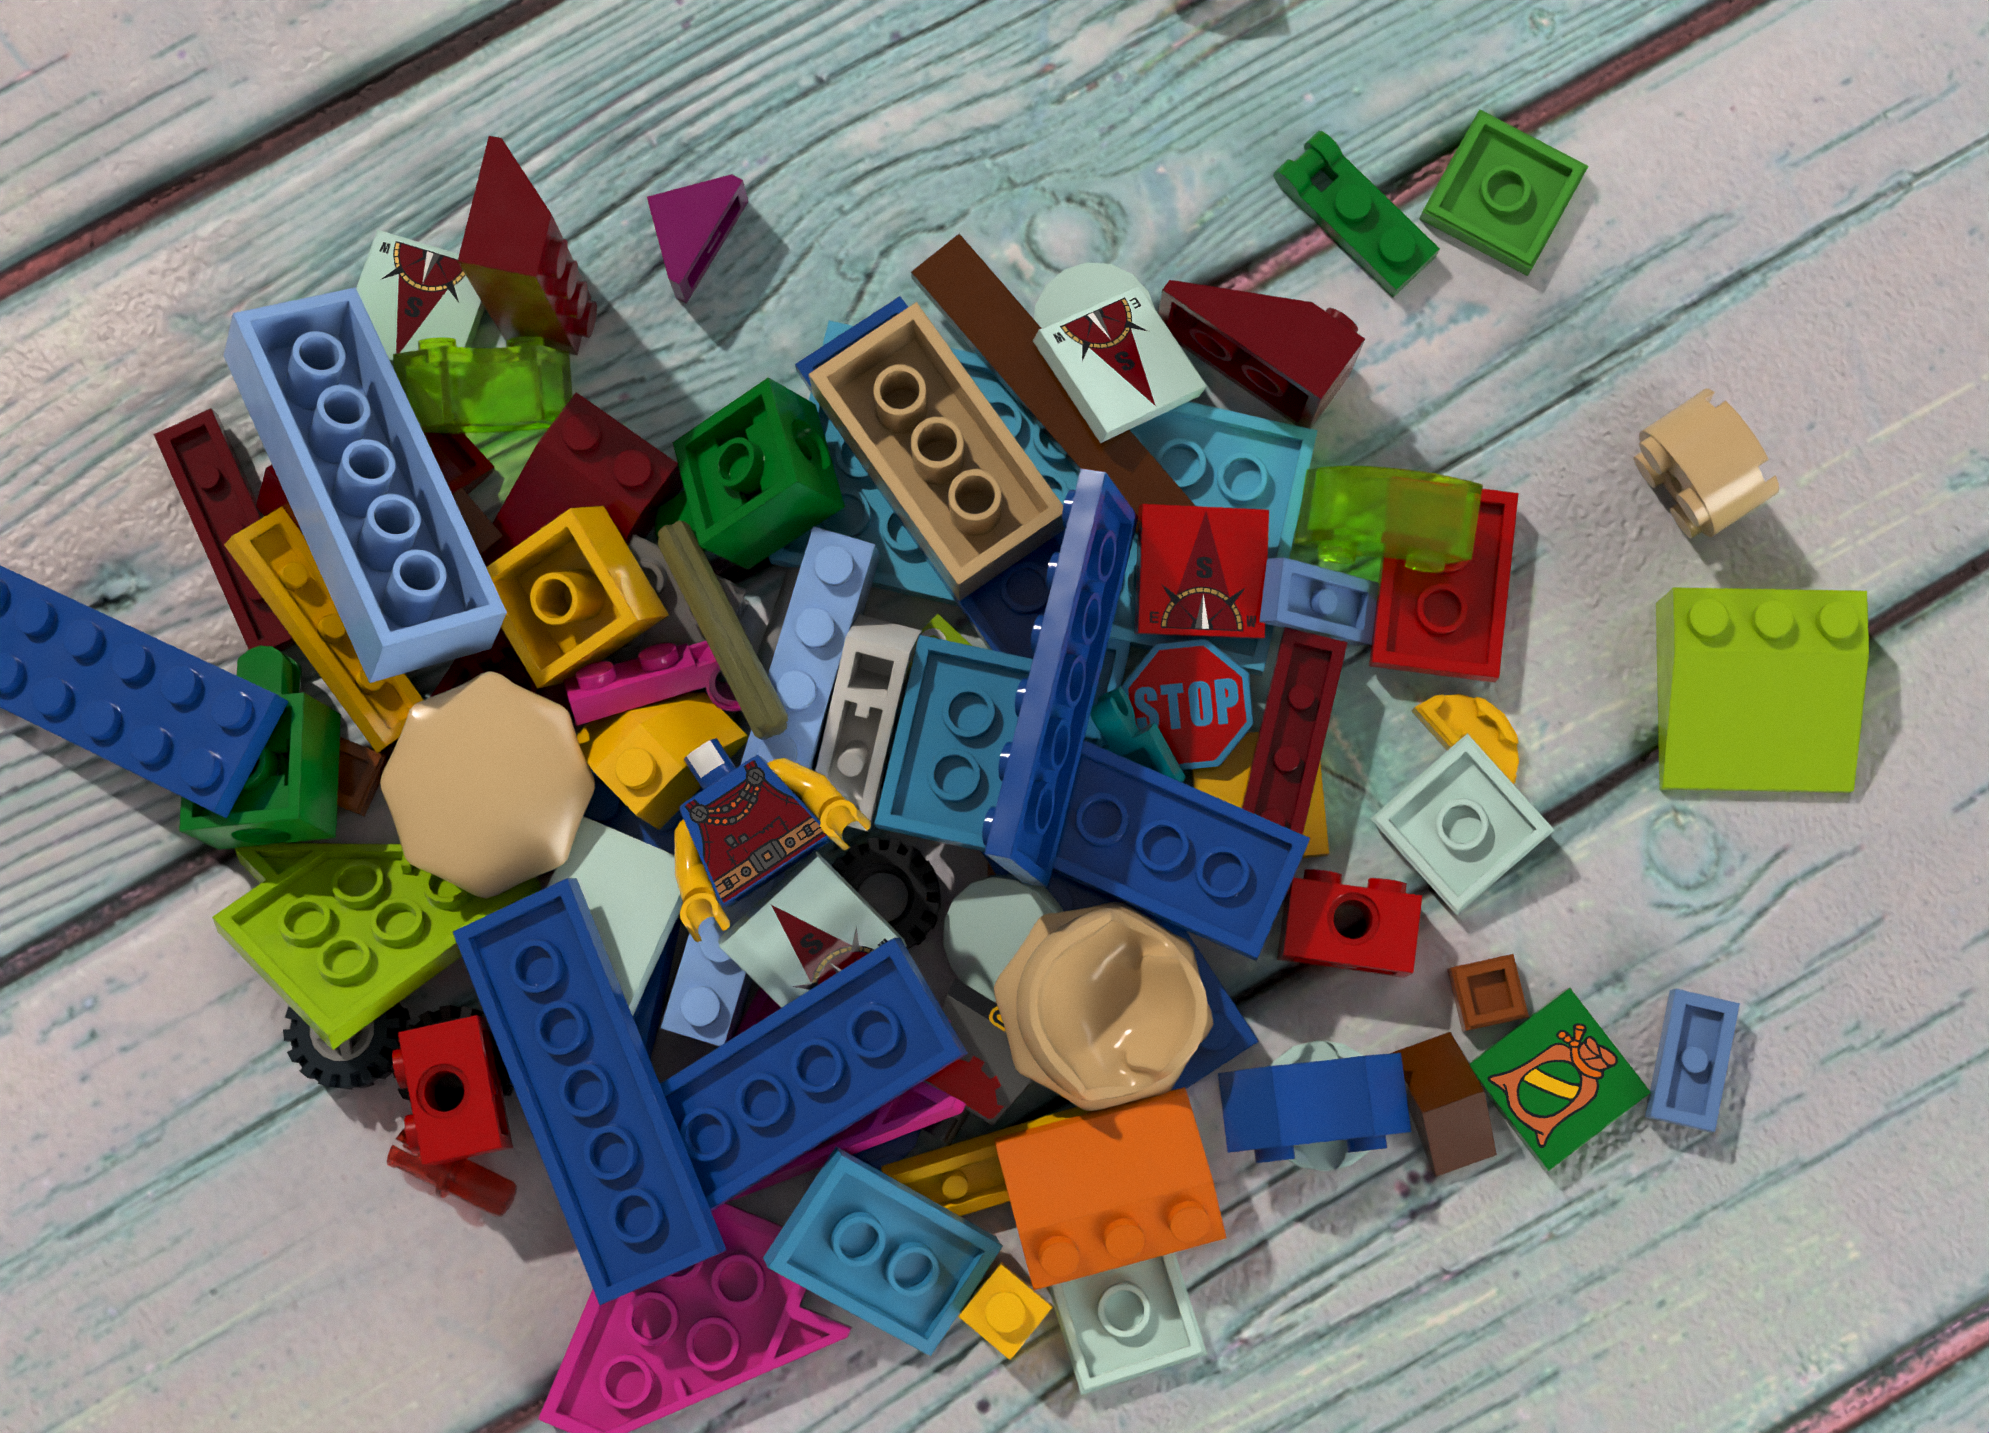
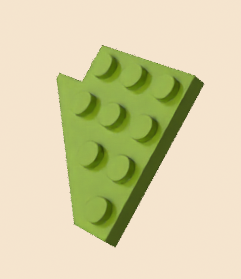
M280 843L234 848L239 863L260 884L218 912L212 919L217 932L314 1032L334 1050L462 957L453 931L540 891L541 885L534 877L497 896L485 899L472 895L440 877L413 866L406 860L401 844Z

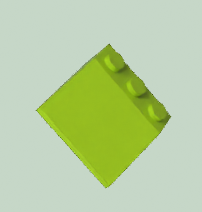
M1673 587L1656 602L1659 790L1851 793L1854 791L1869 660L1867 591Z

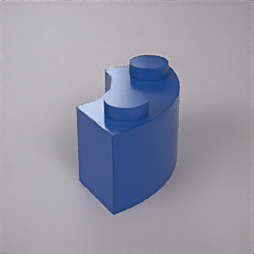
M1401 1053L1365 1055L1218 1073L1227 1152L1254 1150L1256 1163L1295 1159L1294 1145L1346 1140L1348 1153L1386 1149V1135L1412 1132Z

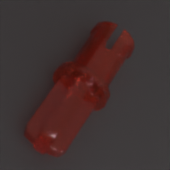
M404 1128L396 1140L403 1143L402 1147L410 1151ZM394 1145L391 1146L387 1156L388 1166L398 1168L436 1187L435 1193L437 1196L445 1198L450 1194L494 1217H502L507 1212L517 1192V1185L514 1181L468 1158L439 1165H422L420 1153L414 1156Z

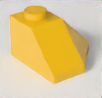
M687 692L589 722L576 735L587 764L593 772L636 816L658 830L680 810L679 807L684 802L689 800L701 788L684 762V758L704 743L715 738L718 739L731 758L749 738L721 708L711 701L705 692Z

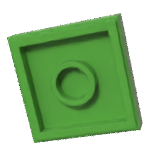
M1479 109L1419 219L1528 276L1589 166Z

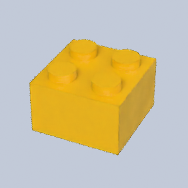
M604 506L568 509L486 567L507 611L501 628L537 688L564 683L565 679L575 677L579 669L592 663L601 662L669 615Z

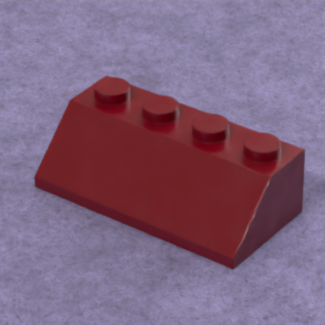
M489 136L457 262L505 341L578 356L582 337L590 338L594 330L597 303L591 300L592 297L588 291L587 282L583 281L578 270V263L572 258L568 249V242L566 239H563L551 212L503 139Z

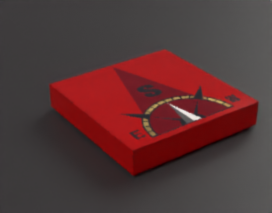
M1158 504L1139 505L1134 634L1265 638V623H1261L1259 620L1268 559L1269 510Z

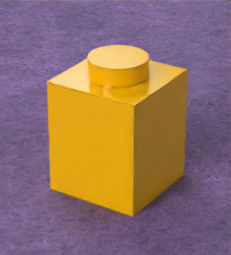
M1000 1262L962 1309L958 1317L1011 1360L1053 1307L1046 1298L1036 1290H1033L1028 1283L1003 1262Z

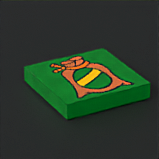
M1571 988L1562 991L1469 1062L1485 1094L1544 1171H1550L1651 1093Z

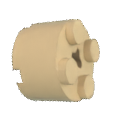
M1708 388L1702 390L1639 433L1641 452L1633 457L1636 467L1647 483L1653 488L1663 483L1673 497L1676 504L1670 507V512L1677 525L1690 539L1701 532L1706 536L1713 537L1779 492V483L1776 475L1765 482L1759 466L1769 459L1754 433L1727 401L1714 407L1710 401L1715 392Z

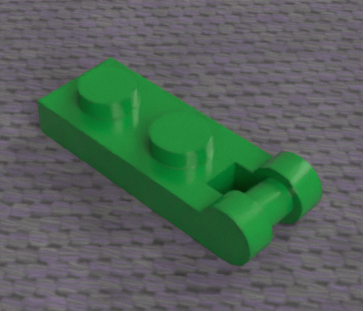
M1317 131L1304 144L1305 152L1295 161L1287 159L1273 173V177L1279 187L1394 298L1437 257L1440 248L1342 154L1337 143L1323 131ZM1320 170L1333 181L1323 192L1311 181V178Z

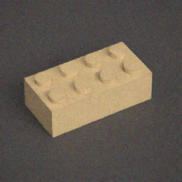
M917 302L808 374L814 398L959 601L1065 530L1062 521L1063 504Z

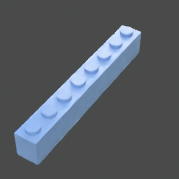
M813 526L768 673V677L788 714L787 729L780 735H773L766 740L757 738L751 730L741 765L759 755L767 762L774 759L787 758L816 771L845 638L859 614L863 615L881 556L875 544ZM785 872L732 907L722 906L717 898V902L730 920V926L727 930L782 881ZM714 917L706 918L699 925L698 933L702 941L696 942L689 933L661 1029L721 1046L733 1039L738 1030L753 979L719 947L718 939L727 930L722 931Z

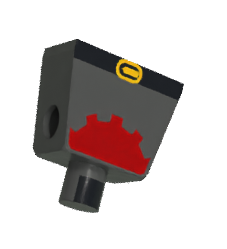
M956 978L950 986L942 1010L951 1021L952 1027L968 1054L923 1081L966 1103L962 1113L922 1128L947 1145H951L970 1113L989 1125L994 1126L1033 1081L1021 1075L1015 1069L1009 1041L997 1003Z

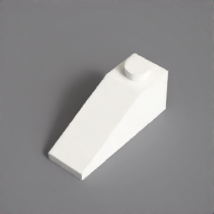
M859 614L845 638L816 772L825 775L841 795L853 803L871 822L897 731L918 638L922 630ZM858 821L851 822L847 825L852 828L867 831Z

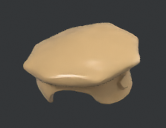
M489 671L477 675L460 686L420 701L409 710L397 744L383 770L380 787L392 815L406 860L413 866L440 877L472 895L487 899L497 896L540 874L556 869L566 862L582 817L594 793L595 781L580 747L569 712L562 705L516 685L501 674Z
M1110 902L1093 907L1049 913L1041 916L994 985V996L1005 1027L1015 1069L1021 1075L1045 1086L1087 1111L1102 1110L1171 1091L1199 1044L1208 1036L1214 1025L1212 1011L1207 1002L1206 991L1200 978L1193 947L1186 939L1172 933L1134 907L1123 902Z

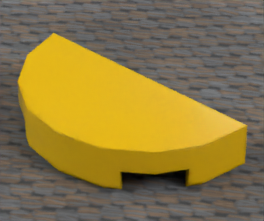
M1441 694L1431 697L1411 710L1447 751L1468 733L1507 778L1515 784L1519 764L1518 737L1505 714L1487 700L1461 694L1445 696Z

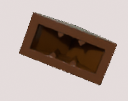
M1451 1032L1392 1052L1401 1053L1408 1108L1434 1177L1497 1155L1485 1091Z

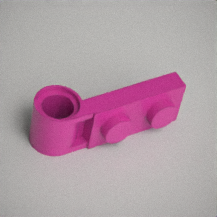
M707 641L689 646L687 643L675 646L673 643L656 644L642 650L638 654V658L615 665L607 661L592 663L579 669L575 677L564 680L577 726L704 687L709 698L717 707L726 711H742L728 682L716 680V676L721 669Z

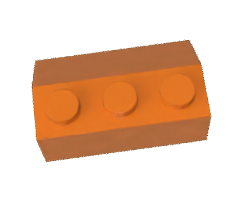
M1185 1087L1158 1096L1124 1103L994 1138L1033 1290L1227 1238L1213 1178Z

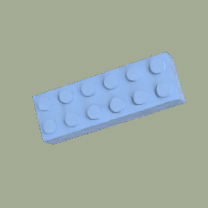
M356 287L233 313L223 356L369 683L491 649L507 611Z

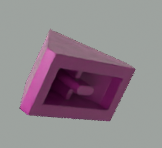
M733 174L647 196L668 279L675 297L686 304L749 202L743 180Z

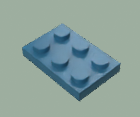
M919 635L875 819L876 828L985 852L986 846L982 840L983 823L988 810L992 806L996 807L1002 785V781L999 778L1000 755L1005 744L1013 741L1018 721L1015 713V696L1021 680L1029 677L1033 659Z
M836 1146L763 1259L767 1267L931 1356L1003 1246L997 1237Z

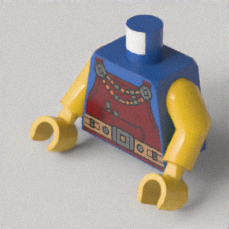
M717 738L704 743L684 758V762L703 790L679 807L683 820L679 822L674 830L675 878L683 902L680 910V919L696 942L702 941L698 928L706 918L714 917L722 931L727 930L730 926V920L717 902V898L722 906H734L808 857L814 850L817 851L830 841H833L842 850H847L850 846L842 839L844 828L851 822L858 821L868 831L871 828L870 820L853 803L846 800L825 775L787 758H779L767 762L759 755L736 768Z

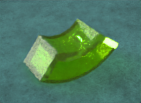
M525 336L510 338L506 340V347L463 348L456 346V339L427 338L418 341V350L393 354L394 371L423 433H501L548 429L573 397L569 351L544 346V339L542 337Z
M1327 466L1307 469L1295 543L1318 549L1317 557L1331 563L1354 564L1356 557L1361 556L1388 557L1406 560L1405 566L1413 570L1431 573L1443 572L1445 564L1472 560L1483 484L1435 473L1389 467Z

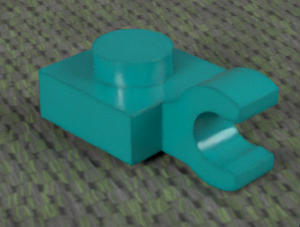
M1121 686L1097 698L1099 703L1092 706L1090 716L1108 743L1101 748L1177 781H1184L1186 776L1156 723L1154 722L1138 729L1132 704Z

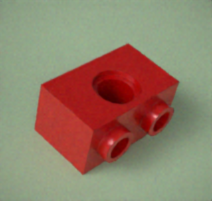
M1305 869L1303 879L1293 878L1290 892L1286 894L1284 900L1277 960L1402 978L1414 973L1422 895L1406 893L1407 883L1390 879L1369 878L1367 888L1342 884V874L1318 869ZM1352 905L1363 913L1366 920V929L1362 937L1350 939L1342 936L1337 931L1333 917L1338 906Z
M475 1015L398 1032L401 1049H396L392 1052L393 1069L400 1089L408 1088L413 1114L405 1116V1134L411 1153L413 1155L420 1153L422 1165H439L513 1148L495 1048L487 1018ZM454 1073L463 1082L464 1096L456 1108L445 1111L436 1101L435 1089L438 1082L444 1076Z

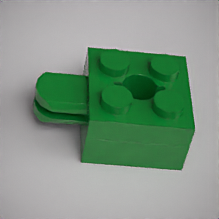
M768 377L672 442L685 490L658 508L654 522L655 534L659 539L658 531L663 526L672 525L677 521H684L691 526L698 544L704 552L708 550L745 569H750L812 529L813 526H817L843 509L845 504L816 404Z
M260 645L251 648L237 660L236 676L271 691L289 702L228 817L220 816L181 797L179 831L219 850L336 838L341 714L305 692H301L302 666L299 662L272 646ZM278 760H279L280 772H279V775H276V774H277V770H278Z

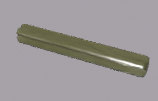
M677 521L672 525L663 526L658 531V547L754 736L761 740H766L773 735H780L787 729L788 714L704 551L699 546L691 526L684 521Z

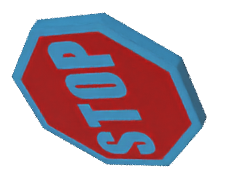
M1208 639L1155 644L1122 685V689L1132 704L1138 729L1155 722L1182 770L1221 766L1254 725L1249 672Z

